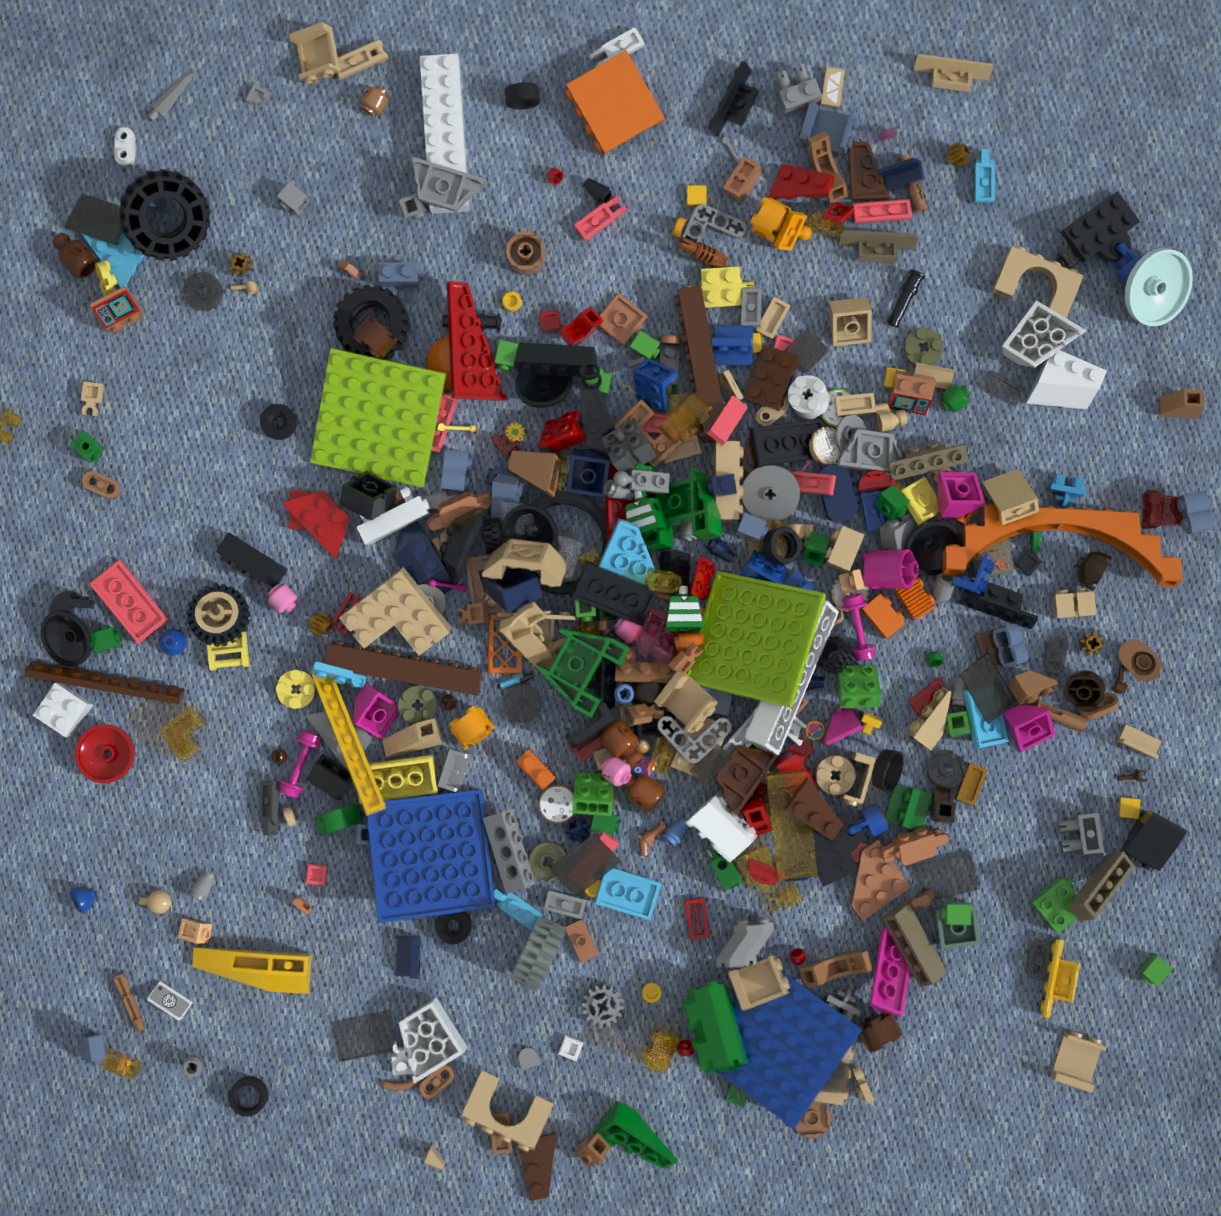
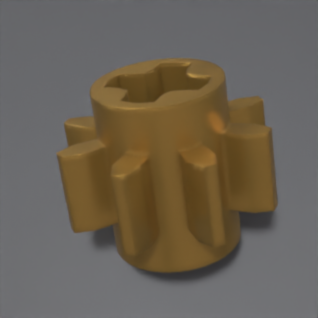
M955 142L948 147L950 152L946 156L951 165L955 166L957 164V167L969 162L967 157L971 155V152L965 143Z
M244 252L242 256L234 253L235 257L233 260L229 259V262L233 265L229 268L230 271H236L237 277L240 274H244L247 277V272L253 270L250 266L253 260L251 258L246 259L247 255ZM241 261L243 262L242 268L239 267V262Z
M322 611L319 615L317 613L313 614L308 623V626L312 627L310 632L319 637L322 634L327 635L333 626V622L330 621L331 617Z
M1092 632L1091 637L1088 633H1084V639L1078 641L1082 643L1080 651L1086 650L1087 656H1090L1092 651L1096 655L1099 654L1098 649L1104 647L1100 641L1103 637H1096V632ZM1088 641H1092V643H1094L1095 646L1091 647V645L1088 644Z

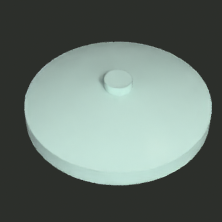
M1158 248L1144 255L1136 263L1128 277L1125 288L1126 307L1133 319L1147 326H1160L1171 321L1180 313L1189 298L1193 282L1192 269L1188 259L1176 250Z

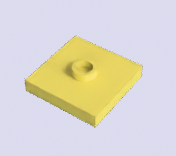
M925 476L900 490L910 500L907 508L918 525L940 513L937 505V495Z

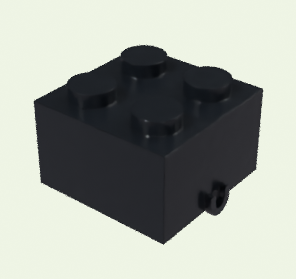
M365 471L358 476L353 475L350 481L342 485L340 505L372 521L395 506L397 486Z

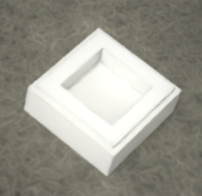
M565 1035L558 1054L577 1061L583 1041Z

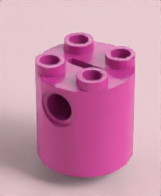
M871 550L868 553H864L862 557L864 563L862 580L863 584H867L870 589L911 588L919 572L918 563L910 550Z

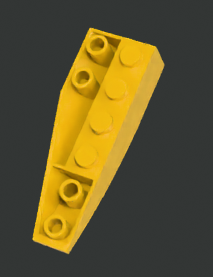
M193 947L192 967L269 992L309 994L312 954Z

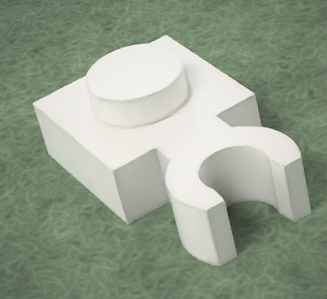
M394 1041L393 1051L395 1053L391 1057L393 1075L413 1074L411 1066H409L406 1047L400 1048L397 1046V1041Z

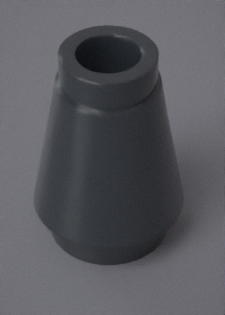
M588 178L583 184V187L598 203H607L612 195L610 187L591 178Z

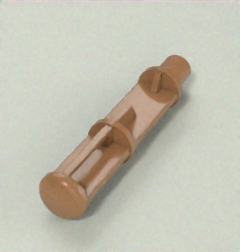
M119 973L113 977V980L131 1023L135 1025L137 1032L145 1029L142 1023L143 1017L140 1014L124 974Z

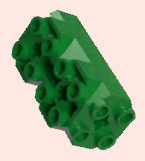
M712 981L706 983L704 988L693 987L688 989L686 999L682 1000V1007L687 1012L689 1018L687 1020L689 1030L696 1033V1038L692 1039L694 1050L698 1052L699 1059H697L699 1069L701 1071L705 1070L706 1074L713 1075L716 1074L715 1070L718 1069L721 1073L740 1068L743 1066L742 1064H748L727 985Z

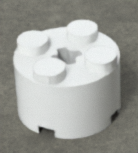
M815 376L797 377L788 390L790 405L801 418L814 419L825 413L829 406L830 398L825 384Z

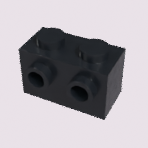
M322 754L314 764L306 780L339 801L352 782V777L349 770Z

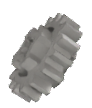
M596 984L594 991L589 988L590 995L584 994L583 998L587 1001L581 1004V1006L586 1007V1009L582 1010L583 1014H588L586 1020L592 1019V1025L594 1026L596 1023H599L600 1028L603 1027V1023H606L608 1027H610V1021L617 1023L616 1016L622 1017V1013L619 1010L624 1009V1006L619 1004L623 1001V997H617L620 992H613V986L606 989V984H603L602 988H599ZM598 993H604L601 997H595ZM611 997L616 1002V1008L610 1003ZM606 1000V1007L608 1008H603L599 1013L598 1003L602 1004ZM589 1004L595 1007L594 1015L590 1010ZM606 1014L611 1015L608 1018H601L603 1015Z

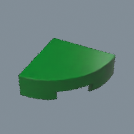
M1040 531L1029 534L1032 553L1040 550L1038 541H1041Z

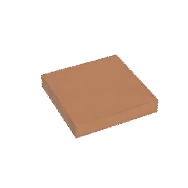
M618 292L599 315L603 319L599 327L624 347L648 316Z

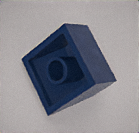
M573 448L567 492L605 498L604 487L608 481L610 459L594 451Z

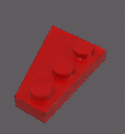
M781 164L768 198L771 197L777 201V199L785 198L786 200H791L794 197L828 196L835 177L832 174Z

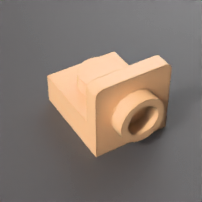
M860 569L838 576L843 594L864 589Z
M182 918L178 938L196 944L208 943L212 924Z

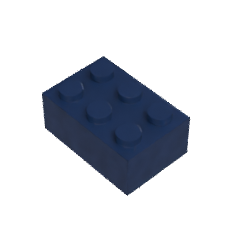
M507 566L502 579L482 577L483 570L479 571L484 592L507 613L517 611L518 608L543 598L538 577L527 568H510Z

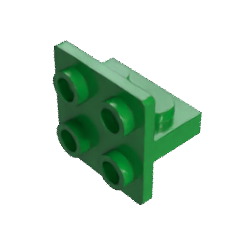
M897 784L889 800L885 814L886 820L913 830L923 827L932 794Z

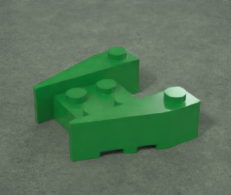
M690 468V479L675 483L669 482V493L667 494L654 493L653 498L659 500L669 528L643 536L646 548L657 552L673 548V526L692 522V536L703 540L722 537L721 516L713 494L708 491V479L705 473Z
M560 629L558 632L566 635L568 638L551 669L544 666H539L538 669L557 688L561 695L568 700L574 709L592 718L595 716L598 706L601 705L603 699L587 691L586 688L603 657L620 666L623 665L631 647L615 638Z

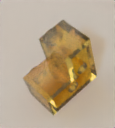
M696 392L689 396L678 410L670 414L658 429L674 445L679 441L683 443L698 431L697 426L699 423L703 424L710 417L708 413L713 408Z
M191 707L159 731L179 760L187 762L202 751L191 734L206 725L207 722L197 707Z

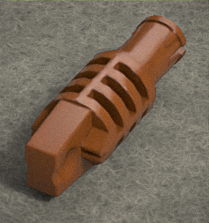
M683 236L679 239L678 242L681 244H677V248L690 253L692 258L716 268H724L726 266L728 257L718 250L702 242L695 243Z

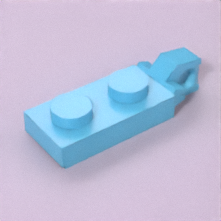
M981 149L979 151V159L975 160L974 203H994L995 163H993V159H989V149Z
M316 661L310 670V673L315 674L317 678H331L339 684H345L346 682L352 688L362 689L365 685L366 676L355 674L347 669Z
M497 888L494 890V898L499 901L497 905L500 909L532 931L540 915L543 916V914L513 892L506 894V892L503 893Z

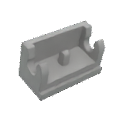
M449 749L438 787L460 792L471 755Z

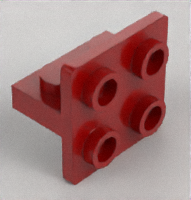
M577 410L566 412L559 418L548 420L544 424L539 442L540 448L548 446L554 454L586 441L587 435L577 422L579 412Z

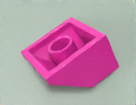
M976 472L939 473L937 505L941 517L959 518L985 505Z
M366 683L355 698L353 723L382 740L399 715L397 703Z
M1021 704L1003 713L1006 725L1020 752L1055 735L1050 712L1046 707Z
M838 707L833 710L834 714L830 715L821 740L823 745H829L863 729L851 708Z

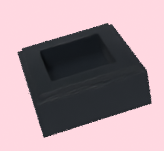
M1027 549L1014 564L1029 577L1042 561Z

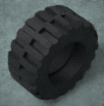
M363 285L364 288L359 289L356 287L351 294L347 292L344 295L345 299L338 302V310L334 311L333 316L335 318V322H333V327L336 331L335 335L343 348L349 352L375 357L368 351L370 347L366 343L361 345L353 338L355 335L353 331L355 318L362 310L378 307L383 309L389 317L390 325L388 330L392 333L390 337L393 338L395 336L399 339L385 357L380 356V358L385 359L388 356L390 358L395 356L394 352L400 351L403 348V342L407 341V332L410 329L408 314L398 296L392 294L389 289L386 288L384 290L378 285L374 287Z

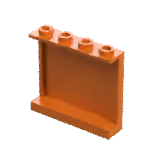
M627 50L566 84V91L564 93L568 101H573L576 106L574 108L576 115L585 122V131L589 136H593L595 140L593 144L598 153L602 152L603 156L650 127L657 126L665 119Z

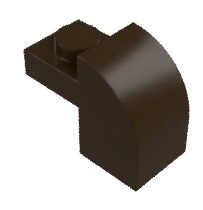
M934 784L933 799L930 805L931 821L947 824L954 822L956 802H953L955 786Z

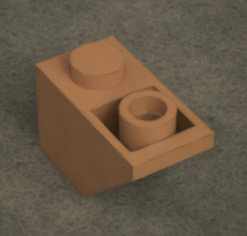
M1182 389L1159 398V416L1199 419L1204 409V390Z
M1029 670L1014 676L1008 687L1021 705L1026 702L1031 704L1041 696L1044 698L1050 696L1058 682L1055 679Z

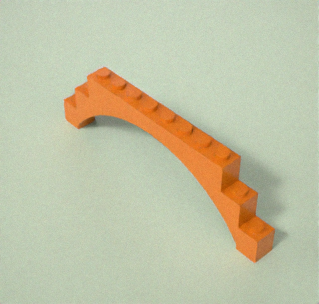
M989 503L984 505L980 512V526L978 524L965 525L961 532L962 547L956 544L945 547L942 553L943 575L961 576L966 571L967 565L979 554L1007 538L1036 531H1066L1096 538L1123 551L1148 571L1157 581V586L1177 587L1182 582L1181 558H1174L1173 556L1161 557L1160 536L1153 535L1152 533L1141 535L1140 513H1133L1130 510L1114 512L1111 509L1094 511L1092 508L1075 510L1073 507L1056 509L1053 506L1039 508V512L1002 525L999 521L996 505Z

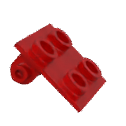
M702 556L696 562L694 569L696 573H693L695 577L691 580L693 583L690 585L689 592L690 596H697L702 600H706V596L710 593V580L715 573V563Z

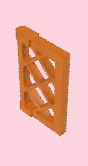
M489 614L487 673H522V653L518 649L514 652L507 645L510 640L508 639L504 642L497 635L500 630L494 631V620L502 621L507 618L496 617V614ZM495 636L503 643L496 652L493 650ZM504 646L513 653L505 662L497 654ZM495 655L503 662L500 667H493V657ZM515 655L517 657L516 668H510L506 663Z

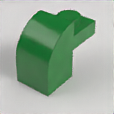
M356 803L314 817L320 836L362 822Z

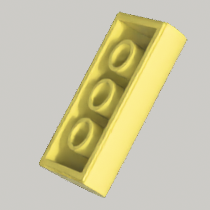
M433 755L368 763L383 801L438 794L436 766Z

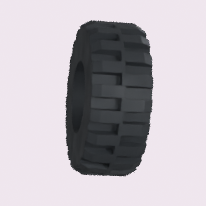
M160 169V171H148L143 176L139 175L131 185L129 184L126 187V192L121 197L119 209L121 226L132 246L140 250L145 256L155 257L156 260L161 261L163 259L177 260V257L183 256L184 258L188 256L189 252L193 249L196 251L200 247V242L205 240L207 229L210 227V209L200 188L189 177L177 171L172 172L167 171V169ZM169 197L181 205L183 221L174 231L168 233L157 232L148 224L146 219L147 208L157 198Z

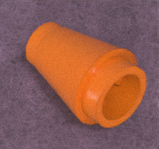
M702 632L682 633L674 637L678 652H685L691 642H694L696 645L705 643Z

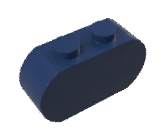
M837 464L828 465L819 474L835 475L836 480L833 495L820 494L823 508L828 520L834 523H844L854 517L858 511V504H860L858 493H854L853 489L855 485L854 477L852 474L849 475V471L845 467H838Z

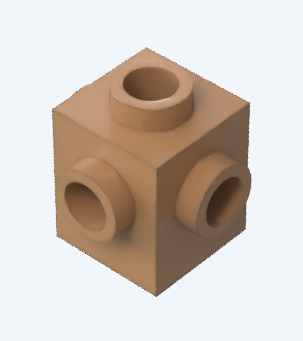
M596 1133L590 1138L586 1136L578 1144L580 1148L575 1154L589 1168L594 1164L597 1166L601 1164L611 1146L599 1133Z

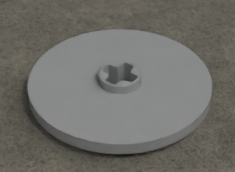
M765 465L757 467L744 480L743 503L746 509L757 518L768 522L780 521L791 515L798 505L800 499L799 484L794 475L781 466ZM769 489L776 493L773 497H769V494H766Z

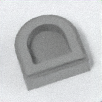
M525 1047L520 1051L518 1060L522 1071L541 1064L538 1053L534 1048Z

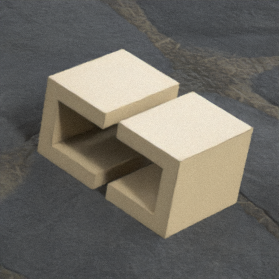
M1088 588L1076 589V593L1060 590L1056 591V595L1051 596L1053 619L1096 615L1094 592H1088Z

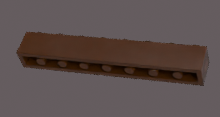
M697 285L680 288L677 291V295H674L676 307L680 306L681 314H678L680 326L683 325L684 333H681L683 345L687 344L688 352H685L686 363L691 365V371H688L690 383L694 382L695 390H692L693 401H697L698 409H695L697 421L701 420L702 428H699L700 439L704 440L705 444L716 442L707 432L722 411L723 402L702 287Z
M333 641V644H327L324 664L347 669L354 673L479 696L483 675L482 672H479V668L468 666L467 670L461 669L460 664L448 663V666L440 665L441 661L429 659V662L421 661L422 657L410 655V659L402 658L403 654L396 652L386 655L383 654V650L372 648L370 652L365 651L359 645H353L352 648L345 647V643Z

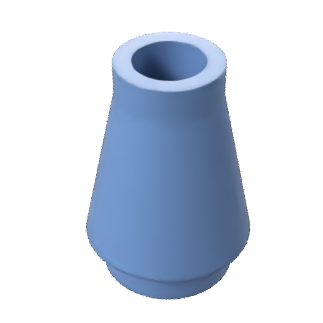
M622 684L616 688L615 698L619 703L627 704L632 701L634 691L629 685ZM620 691H624L623 697L619 694Z
M682 817L664 831L663 838L670 845L675 846L680 843L689 827L686 824L687 820Z

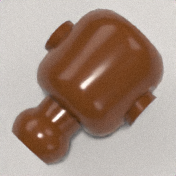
M616 720V722L601 732L600 741L613 757L620 759L624 757L626 763L632 768L643 761L642 752L635 749L639 740L624 721Z
M630 772V780L626 784L620 785V787L628 789L626 797L630 802L645 812H652L665 793L664 787L656 779L646 774H641L636 778Z

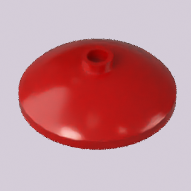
M110 724L96 725L85 731L79 738L75 748V761L78 769L86 778L97 783H112L124 777L131 769L135 757V749L130 736L121 728ZM107 750L111 751L110 757H107L105 755V752Z

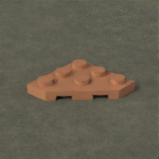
M875 839L860 850L859 871L856 872L855 887L850 904L862 921L911 888L893 861L885 862L882 860L880 849L883 846L878 839Z

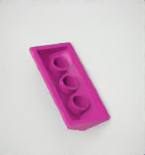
M884 927L881 932L869 1004L879 1012L901 1017L904 1011L910 968L889 930Z

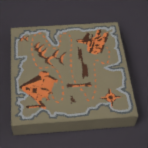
M1009 538L994 544L972 560L975 578L985 553L989 554L995 563L993 572L989 573L988 576L1014 572Z

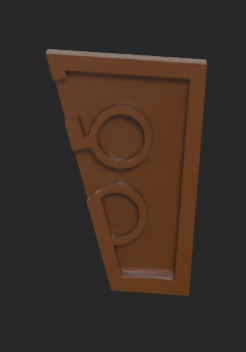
M852 142L851 148H848L851 201L889 200L890 195L885 188L882 175L877 173V162L869 142Z
M808 777L804 779L784 807L785 811L832 841L843 827V823Z
M556 1133L540 1136L534 1150L529 1149L526 1152L519 1149L529 1201L549 1197Z

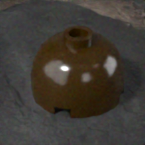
M1093 551L1088 553L1085 558L1080 557L1075 566L1079 568L1077 572L1079 582L1086 588L1094 591L1096 587L1092 586L1093 583L1096 585L1099 583L1109 564L1105 561L1106 559L1110 561L1112 556L1100 551Z
M1081 670L1073 673L1067 680L1064 689L1066 700L1074 704V707L1082 710L1096 708L1103 701L1105 693L1103 680L1097 673L1090 670Z
M633 682L631 685L634 691L632 702L634 705L646 704L647 707H651L653 704H656L654 701L667 683Z

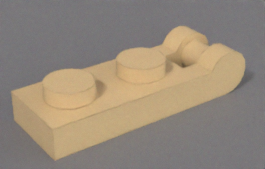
M374 41L338 57L340 72H337L340 80L378 63L387 61L389 57L383 50L382 41ZM376 51L377 55L372 57L370 53Z

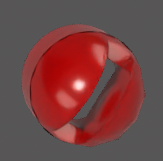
M554 167L547 172L546 177L553 185H557L562 181L564 174Z
M802 948L793 949L789 953L790 960L794 965L800 966L806 960V955Z

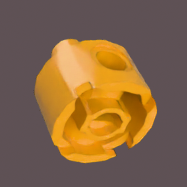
M764 197L760 204L761 209L759 213H755L750 221V224H752L751 230L753 233L774 243L791 208L771 197Z
M475 706L470 707L465 712L466 715L461 719L456 718L449 724L451 726L450 732L454 734L464 750L469 749L468 745L470 743L472 746H475L491 733L489 729H495V725L488 719L483 709L476 708Z

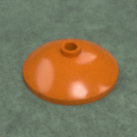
M449 335L437 340L431 346L426 359V367L430 370L447 373L443 390L451 392Z

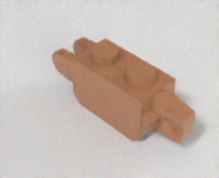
M466 491L439 503L437 507L439 512L428 517L426 521L428 528L435 531L446 527L447 530L449 524H452L455 518L478 507L484 510L489 508L492 503L489 492L474 496L472 492Z
M919 827L915 831L901 833L897 837L891 838V844L880 849L881 858L885 862L898 860L907 866L935 856L937 852L936 847L947 844L949 837L946 833H942L941 829L929 830L926 827Z

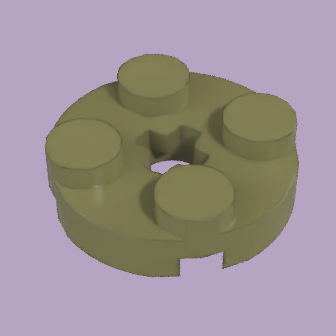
M919 328L911 332L904 342L905 357L914 366L916 362L933 365L942 355L943 341L933 330ZM925 343L927 345L926 348L928 349V351L920 352V347L918 345H923Z
M423 686L408 687L402 692L397 701L398 713L410 724L432 719L437 709V701L433 692ZM417 699L419 703H422V707H419L418 711L412 707V704Z
M543 842L537 845L529 856V866L533 875L542 881L552 882L559 879L567 868V854L561 846L554 842ZM544 857L553 858L554 861L551 867L543 865Z

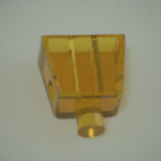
M767 844L733 859L750 887L758 885L761 894L772 891L771 885H764L755 881L748 869L749 858L774 867Z

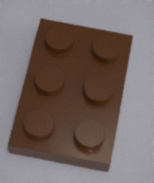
M763 344L743 399L779 412L800 357Z

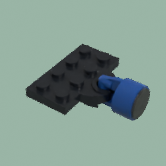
M1118 191L1060 232L1082 263L1095 254L1106 263L1113 262L1118 269L1116 273L1125 285L1133 267L1142 258L1141 254L1136 257L1130 250L1131 239L1127 232L1137 225L1140 220Z
M873 804L860 810L863 818L859 820L846 815H838L837 817L843 823V827L833 841L790 814L822 887L859 871L851 852L859 846L862 834L870 832L871 836L875 837L888 831L887 820L879 805Z

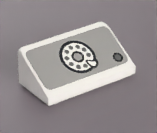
M159 981L147 998L149 1002L179 1021L183 1019L193 1003L162 981Z

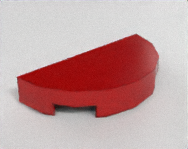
M873 470L867 472L861 478L858 484V492L886 490L893 485L897 487L895 480L884 473V471Z
M751 858L748 859L749 873L760 884L771 885L777 883L786 874L783 870Z

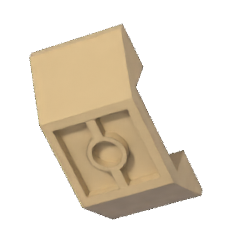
M510 539L491 553L483 570L482 577L502 579L507 566L510 568L519 567L532 571L541 570V584L551 587L561 586L568 568V562L549 543Z

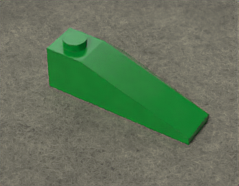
M621 1101L607 1111L593 1131V1135L599 1133L610 1146L615 1147L618 1144L626 1148V1153H639L643 1155V1160L663 1169H667L677 1163L678 1159L640 1115L630 1108L629 1105Z

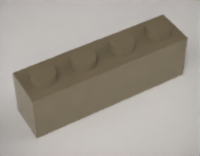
M1124 851L1107 854L1068 905V908L1079 922L1096 919L1135 867Z
M910 904L896 906L882 918L919 987L933 985L947 973Z

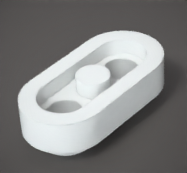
M122 127L115 133V160L119 165L129 167L135 161L136 137L131 129ZM123 134H127L126 139H121ZM123 153H127L125 158H121Z

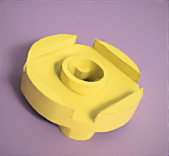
M104 260L95 263L97 278L99 277L101 283L99 286L103 296L116 291L114 286L117 285L115 275L109 272L111 271L109 261Z
M292 670L280 677L276 686L278 699L283 705L297 709L304 708L313 701L316 688L310 674L300 670ZM293 685L301 686V688L299 689L301 691L300 694H293L291 692L293 690Z

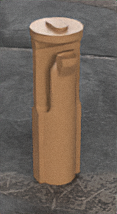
M1037 699L1034 706L1048 708L1051 720L1078 732H1083L1088 720L1081 716L1048 705L1040 699Z

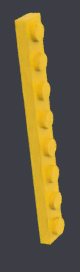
M311 674L366 815L385 809L384 801L336 682L331 678L320 679L315 677V674Z

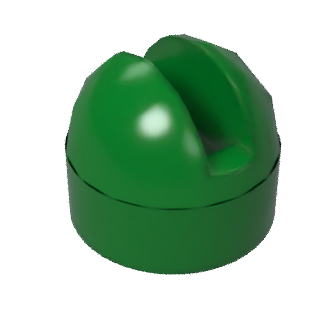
M929 652L927 655L928 666L938 667L943 664V657L940 652Z

